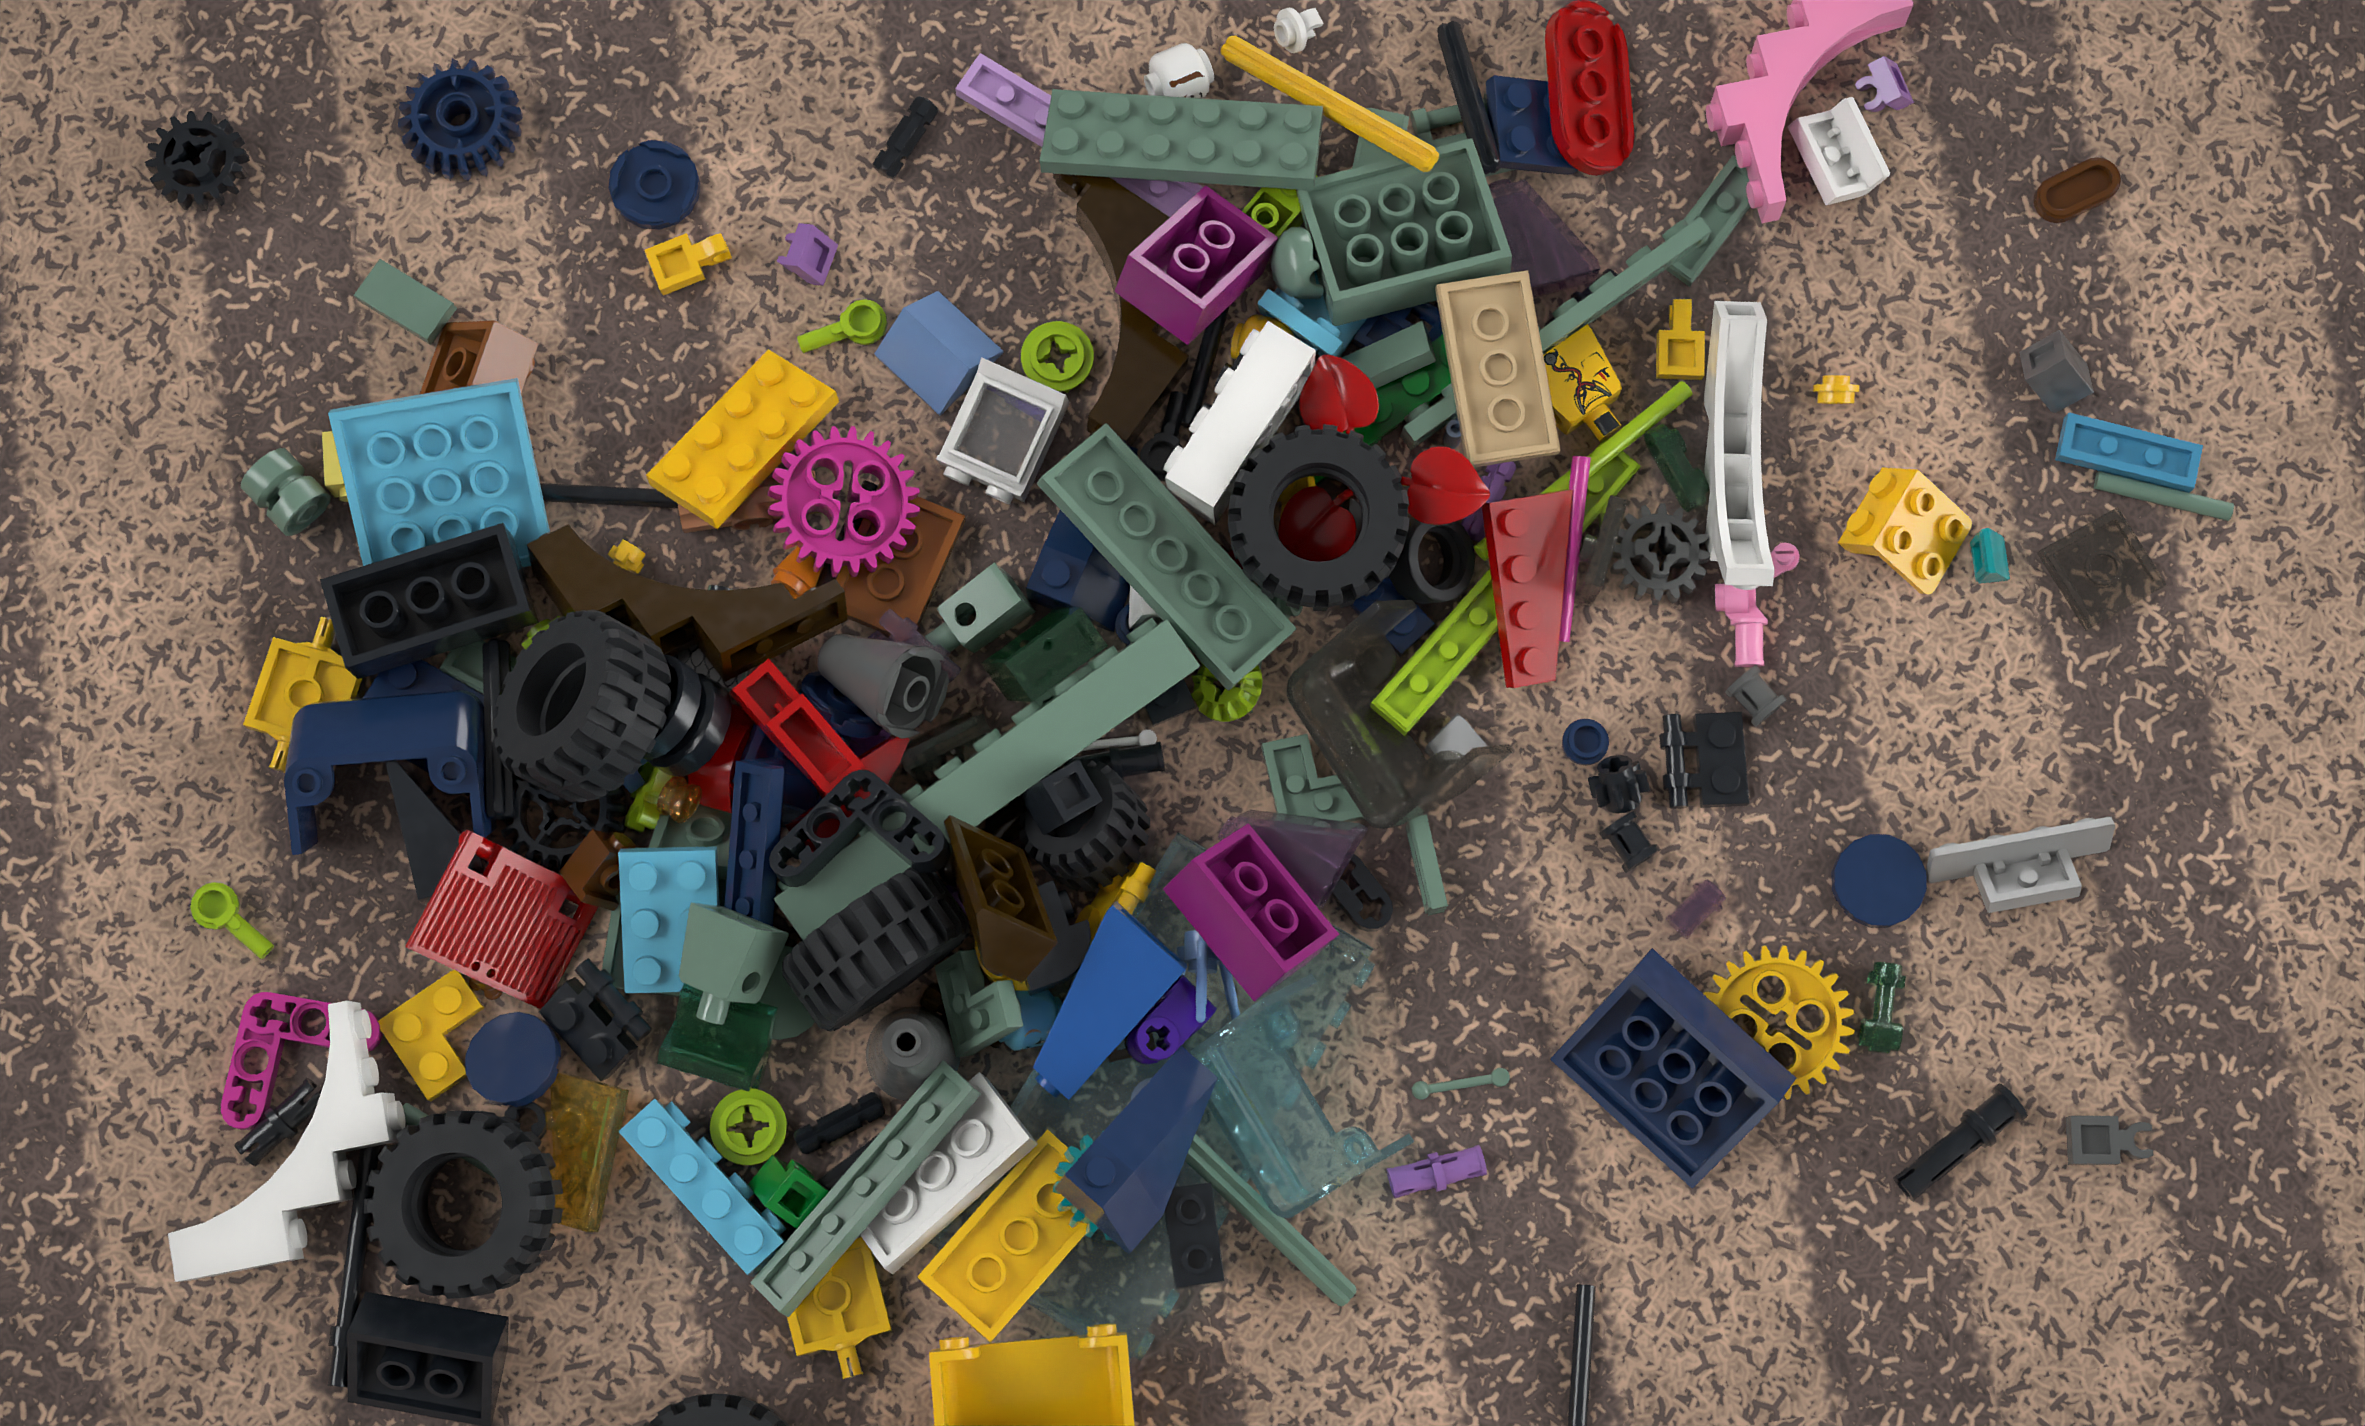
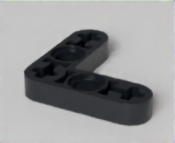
M857 770L845 776L776 844L771 851L769 861L770 867L783 884L788 887L805 885L864 827L920 873H933L940 870L948 862L951 850L944 834L927 817L874 773L868 770ZM861 789L864 792L869 791L870 796L864 800L861 797L856 798L855 793ZM842 805L845 806L847 811H851L852 815L849 818L846 817L840 808ZM894 812L906 814L904 824L897 830L886 831L882 828L883 821L889 814ZM837 819L840 821L839 829L831 837L820 838L817 836V829L825 820ZM917 834L921 841L928 846L933 845L935 849L930 854L925 851L920 852L911 839ZM810 839L817 850L813 852L804 842ZM791 857L802 861L796 868L792 865H787L786 862Z

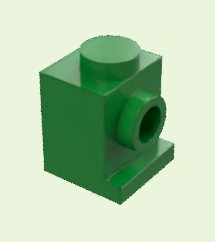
M773 1154L748 1184L765 1207L796 1229L829 1192L827 1188L813 1179L814 1175L799 1162L791 1159L787 1164Z

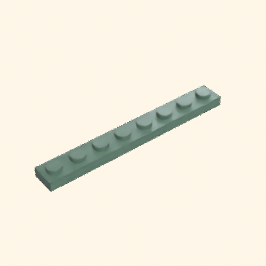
M1700 216L1689 225L1684 219L1679 221L1662 235L1665 242L1651 251L1648 245L1644 246L1626 260L1625 263L1628 265V268L1616 277L1610 271L1596 280L1589 287L1592 294L1578 303L1573 297L1558 307L1552 313L1555 320L1542 329L1538 325L1543 355L1586 324L1589 325L1703 244L1712 231L1703 218ZM1452 383L1441 391L1444 398L1430 408L1425 402L1405 416L1404 420L1407 425L1403 427L1400 437L1410 451L1445 427L1451 420H1455L1458 417Z

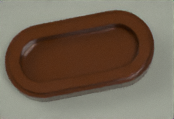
M2095 157L2085 160L2043 181L2034 194V207L2037 213L2046 221L2052 223L2068 221L2109 201L2120 187L2121 177L2119 170L2112 162L2104 158Z

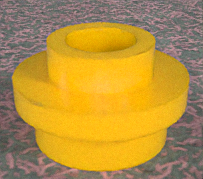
M1825 375L1822 378V384L1813 385V392H1818V404H1854L1855 393L1859 392V385L1850 384V376Z

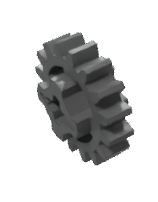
M1660 503L1655 514H1651L1649 508L1643 505L1638 511V520L1628 513L1622 521L1625 529L1616 528L1611 537L1619 544L1611 545L1607 556L1618 558V561L1611 566L1610 572L1611 574L1622 573L1624 575V579L1619 586L1621 590L1631 585L1636 588L1635 600L1639 601L1645 593L1651 594L1652 605H1658L1662 596L1666 594L1669 601L1673 604L1680 598L1679 589L1690 595L1696 588L1692 579L1701 581L1707 571L1698 564L1707 563L1710 559L1709 552L1700 550V547L1706 543L1708 537L1707 534H1694L1693 530L1699 522L1696 518L1687 523L1681 520L1684 509L1679 507L1672 516L1667 514L1665 503ZM1650 527L1649 536L1646 539H1636L1635 542L1631 541L1636 533ZM1671 530L1678 534L1684 542H1680ZM1658 539L1661 553L1667 555L1660 569L1656 553L1651 552ZM1633 565H1637L1647 575V579L1640 575ZM1682 567H1687L1680 577L1667 582L1669 571L1673 568L1682 569Z

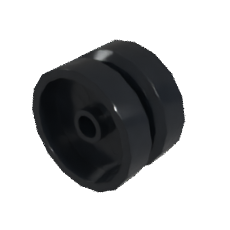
M664 655L672 681L667 685L671 691L670 705L665 707L664 713L667 718L663 729H658L654 738L657 741L650 753H645L642 759H646L652 766L668 775L683 777L698 771L711 760L723 743L731 721L732 703L729 692L720 683L702 673H696L689 665L674 656Z

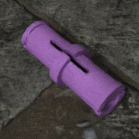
M1479 1145L1440 1156L1437 1152L1427 1155L1425 1160L1386 1169L1394 1199L1435 1188L1436 1191L1447 1189V1184L1487 1175L1485 1159Z

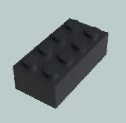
M504 523L320 579L345 668L357 679L539 623L514 538Z

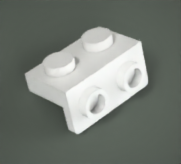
M1853 97L1843 99L1829 111L1799 117L1788 126L1825 205L1866 195L1890 175V171Z

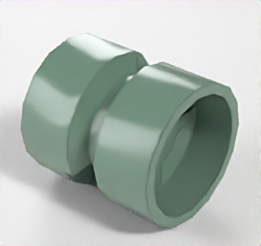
M278 448L261 457L244 475L240 488L259 508H267L266 515L286 536H293L302 532L326 510L331 496L312 476H304V467L286 448Z

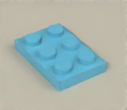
M717 846L620 849L618 858L625 993L703 992L681 982L679 970L691 902L719 906Z

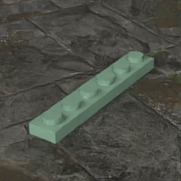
M943 1060L750 1283L780 1313L789 1317L980 1097L981 1093Z

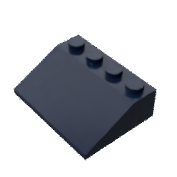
M1653 948L1550 1058L1552 1062L1692 1189L1781 1101L1796 1080L1793 1074Z

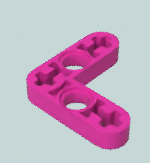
M272 992L257 993L246 1002L221 1101V1114L229 1126L240 1130H252L266 1117L264 1112L270 1107L285 1040L330 1048L328 1004L332 1003ZM272 1001V1009L280 1013L290 1014V1005H296L290 1016V1032H284L288 1023L273 1019L268 1020L266 1027H262V1020L255 1017L257 1008L265 1009L267 1002ZM311 1010H321L326 1017L324 1030L316 1036H307L301 1028L303 1016ZM367 1011L372 1029L371 1037L366 1038L368 1052H370L380 1044L383 1033L378 1022L380 1019L375 1014ZM263 1048L269 1057L268 1065L263 1072L251 1075L245 1070L244 1058L250 1050ZM239 1078L251 1083H263L261 1091L251 1088L249 1103L256 1105L255 1114H246L244 1121H240V1114L233 1111L235 1102H243L247 1091L246 1087L237 1086Z

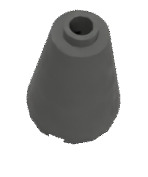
M836 634L821 646L818 653V669L820 674L884 731L901 739L914 737L920 733L915 728L924 720L930 723L934 720L945 700L949 684L948 672L942 670L940 660L945 661L944 657L927 646Z
M904 1007L887 1014L873 1028L866 1046V1064L873 1081L887 1095L903 1101H908L943 1060L956 1071L960 1065V1057L955 1055L948 1021L941 1017L939 1013H934L923 1007ZM916 1040L912 1050L907 1052L900 1050L906 1042Z

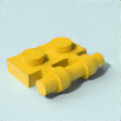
M1131 862L1127 867L1129 872L1123 877L1120 875L1115 876L1113 883L1106 887H1103L1100 883L1098 884L1100 890L1093 902L1080 912L1075 921L1076 924L1088 919L1091 932L1090 945L1106 911L1115 901L1131 915L1139 902L1144 903L1151 892L1148 886L1154 878L1156 870L1142 862L1139 865Z

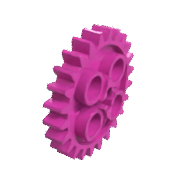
M832 426L827 440H824L822 435L815 430L811 435L812 446H808L804 441L798 439L794 446L798 457L785 452L781 461L788 470L775 468L772 478L782 484L770 486L767 496L773 499L780 500V502L770 505L768 509V515L782 517L774 525L773 532H788L789 536L783 544L784 550L796 545L801 548L796 560L798 563H801L809 556L815 558L814 572H818L824 563L831 564L832 577H837L842 565H847L851 576L856 577L859 572L860 563H864L865 567L873 573L877 568L876 557L878 556L889 564L894 558L889 546L902 551L907 542L899 533L912 535L916 528L911 521L906 519L916 517L920 512V507L908 503V501L913 500L920 493L919 488L906 487V483L912 479L915 473L913 470H899L898 467L905 457L903 454L892 458L887 455L891 445L889 440L878 448L874 446L873 431H870L862 441L857 439L855 426H851L846 438H841L837 427ZM849 462L852 465V473L847 501L851 505L845 515L844 540L838 541L836 539V528L841 504L837 498L843 487L844 463ZM817 467L828 468L834 474L835 482L829 485L819 484L814 480L811 471ZM864 473L875 475L881 483V489L877 491L863 489L858 482V476ZM811 512H821L829 519L830 527L825 530L813 529L808 524L806 515ZM858 518L869 519L876 528V534L869 537L859 535L853 527V521Z

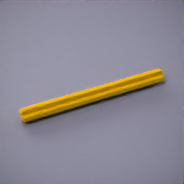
M1229 36L1226 43L1221 47V54L1228 62L1304 105L1323 106V115L1422 172L1431 171L1434 164L1438 161L1439 153L1432 145L1238 36Z

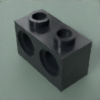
M1211 1182L1174 1187L1164 1212L1175 1290L1224 1283Z

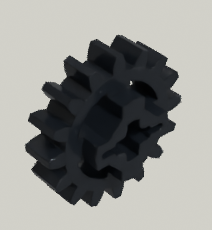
M188 111L187 122L181 123L175 116L171 117L170 121L173 128L170 131H166L158 127L156 132L162 139L159 144L148 143L147 146L151 154L156 157L145 161L148 170L154 174L150 178L152 184L157 190H162L161 194L169 203L178 198V203L184 210H189L193 201H196L202 211H207L208 200L215 199L220 206L224 205L225 199L222 194L229 191L237 195L240 191L234 184L235 179H247L248 177L245 169L239 165L250 161L247 152L241 148L245 144L244 140L238 132L233 133L234 129L226 119L217 123V119L211 112H207L202 121H199L193 111ZM200 156L201 162L195 165L193 159ZM193 183L201 186L190 187L186 185Z

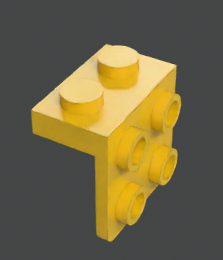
M1882 467L1880 472L1870 482L1869 490L1858 509L1848 519L1846 529L1837 543L1850 553L1879 556L1919 593L1932 594L1972 527V521L1969 516L1919 470Z

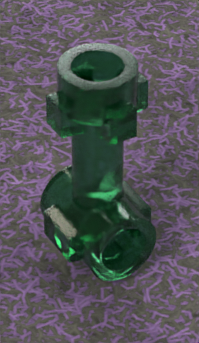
M1874 962L1873 971L1868 973L1867 984L1876 986L1873 1019L1863 1018L1861 1021L1859 1046L1868 1047L1870 1052L1888 1054L1890 1050L1898 1052L1901 1047L1903 1025L1902 1023L1892 1022L1895 989L1905 988L1906 976L1902 975V965Z

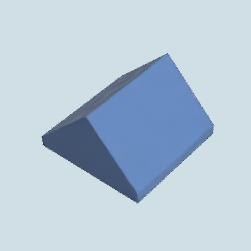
M936 291L902 309L874 355L941 416L971 386L981 357L994 363L1004 352L939 291Z

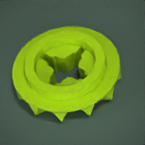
M1052 321L1036 327L1026 337L1021 349L1022 369L1027 377L1057 391L1068 393L1079 384H1084L1093 368L1094 352L1092 344L1087 335L1071 323ZM1053 341L1061 354L1069 353L1071 357L1064 360V373L1061 374L1059 369H1056L1054 363L1046 364L1044 362L1045 359L1051 357L1050 350L1052 349L1051 342Z
M1202 662L1198 673L1191 676L1194 682V692L1191 693V696L1196 701L1198 710L1208 718L1219 722H1230L1245 716L1256 705L1262 691L1263 678L1259 665L1237 683L1240 685V688L1233 687L1229 691L1225 688L1223 694L1222 690L1213 684L1218 679Z
M740 1089L728 1094L718 1103L711 1117L710 1134L714 1146L727 1160L740 1165L754 1166L768 1160L772 1154L775 1155L784 1144L788 1123L782 1106L773 1096L758 1089ZM746 1107H749V1112L752 1114L754 1121L769 1124V1127H763L762 1130L755 1132L751 1148H749V1142L746 1141L743 1133L729 1131V1128L744 1123Z

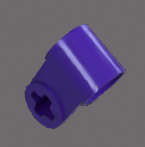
M1182 974L1129 1032L1126 1041L1128 1053L1132 1059L1145 1065L1155 1064L1160 1060L1167 1059L1212 1017L1217 1008L1207 999L1206 1018L1204 1022L1199 1023L1196 1020V987ZM1156 1032L1159 1036L1155 1043L1157 1048L1150 1050L1146 1046L1150 1039L1148 1034Z

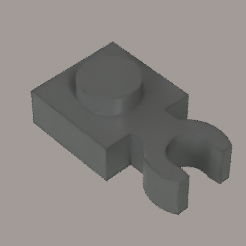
M2118 1116L2066 1117L2068 1165L2121 1164L2120 1151H2123L2129 1158L2136 1160L2149 1158L2154 1155L2153 1150L2139 1149L2134 1143V1136L2137 1132L2152 1131V1125L2146 1122H2137L2126 1126L2123 1130H2119Z

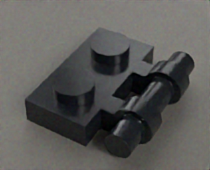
M1742 712L1695 714L1693 716L1694 732L1682 731L1680 714L1663 715L1664 733L1659 734L1660 749L1665 750L1667 774L1663 775V789L1669 793L1670 808L1681 809L1688 807L1687 790H1699L1700 808L1747 806L1749 804ZM1684 749H1696L1698 773L1690 774L1685 772Z
M588 958L575 969V972L586 984L583 986L576 977L567 980L541 1008L539 1013L602 1082L613 1075L638 1048L626 1032L629 1031L637 1041H640L652 1031V1028L641 1017L643 1014L642 1009L634 1001L628 1002L614 987L615 979L607 970L603 969L600 971ZM599 999H600V1000L607 1006V1008L614 1014L613 1018L609 1015V1013H608V1012L601 1006V1004L598 1002Z

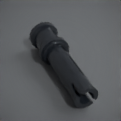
M2000 1083L1993 1088L1994 1094L1975 1110L1967 1109L1962 1113L1961 1123L1953 1131L1939 1140L1909 1167H1906L1893 1177L1895 1183L1911 1201L1917 1200L1930 1186L1938 1182L1980 1146L1986 1148L1995 1144L1997 1141L1996 1136L2015 1120L2022 1122L2027 1118L2028 1115L2025 1108L2007 1087Z

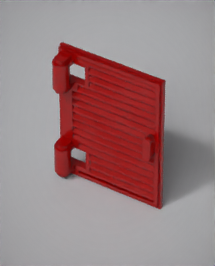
M466 830L459 836V845L405 947L541 1009L554 994L598 907L581 902L563 876L472 831ZM474 855L489 862L483 875L468 868ZM565 899L579 905L573 918L558 912Z

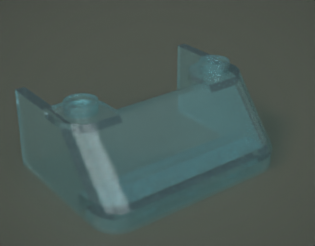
M1313 974L1262 998L1189 1052L1218 1077L1207 1106L1269 1209L1282 1218H1291L1414 1142L1411 1135L1407 1134L1383 1149L1378 1150L1371 1137L1358 1127H1346L1335 1133L1286 1051L1299 1041L1301 1026L1289 1002L1317 982Z

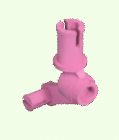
M1780 543L1771 552L1775 569L1774 578L1794 569L1799 563V551L1791 543ZM1725 583L1715 584L1716 612L1725 611V615L1730 619V625L1735 626V667H1753L1755 665L1763 667V626L1768 624V619L1756 606V589L1742 590L1732 585H1725Z

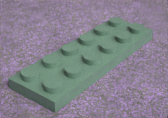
M1052 89L1040 156L1041 173L1314 190L1323 125V106Z
M1107 423L1046 472L1037 482V485L1158 616L1163 621L1168 620L1184 644L1228 691L1297 629L1276 605L1261 592V589L1253 581L1250 582L1238 564Z

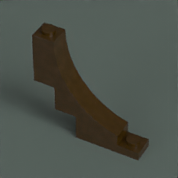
M1053 173V178L1056 180L1055 183L1061 191L1073 198L1082 197L1077 203L1076 222L1091 240L1101 257L1114 292L1128 255L1170 217L1110 177ZM1114 292L1119 319L1117 354L1103 392L1088 415L1087 431L1091 433V436L1107 423L1122 441L1131 448L1187 372L1189 355L1158 335L1163 329L1160 324Z
M569 524L553 532L545 533L527 544L534 576L564 617L567 616V613L581 610L601 611L654 641L655 645L660 647L664 655L674 656L697 644L725 682L764 663L768 658L772 659L848 620L845 591L836 579L820 587H813L796 599L791 596L782 583L736 590L685 588L660 583L615 565L587 545Z

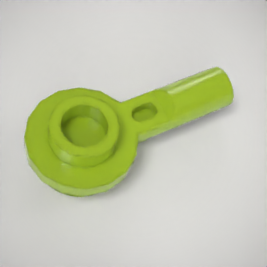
M867 299L857 300L841 313L839 322L799 335L797 340L802 353L845 338H849L854 343L860 345L873 344L885 334L888 324L887 316L882 307L876 302Z
M217 882L208 883L200 887L193 895L190 905L192 916L196 922L207 929L218 930L226 928L261 960L264 959L274 948V945L238 914L240 903L234 890L223 883Z

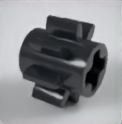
M1614 755L1603 759L1596 767L1598 776L1588 778L1592 798H1597L1598 807L1606 806V809L1612 813H1627L1636 809L1640 802H1642L1640 793L1650 791L1646 770H1641L1639 761L1632 762L1631 758L1624 755Z

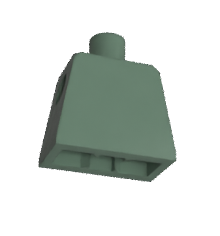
M994 562L939 605L937 610L945 622L924 637L930 647L942 654L943 657L961 644L972 653H975L1036 611L1010 574ZM976 612L975 621L967 626L969 616Z
M691 902L679 977L681 982L703 991L696 1017L710 1023L723 1025L730 1002L757 1003L764 993L789 933L724 906Z

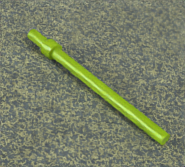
M1680 381L1586 456L1591 458L1589 478L1693 395L1691 388L1684 381ZM1571 469L1540 494L1568 490ZM1485 537L1474 546L1476 553L1484 561L1488 559Z

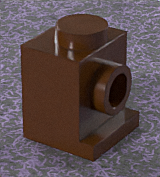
M591 829L559 873L581 902L615 911L619 905L615 898L620 892L618 852L623 848L637 847L631 839L622 833L614 832L611 835Z

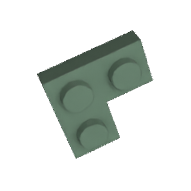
M1308 734L1262 743L1261 749L1282 837L1374 816L1364 769L1318 778Z
M976 950L958 951L935 966L956 1057L972 1056L1023 1027L1021 1005L1016 997L1013 981H996L984 988V975L979 967Z

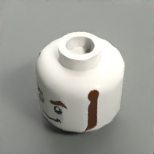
M1181 43L1153 55L1149 61V74L1144 76V83L1148 94L1154 96L1203 99L1209 92V84L1214 81V72L1206 53L1200 48L1196 50L1187 43Z

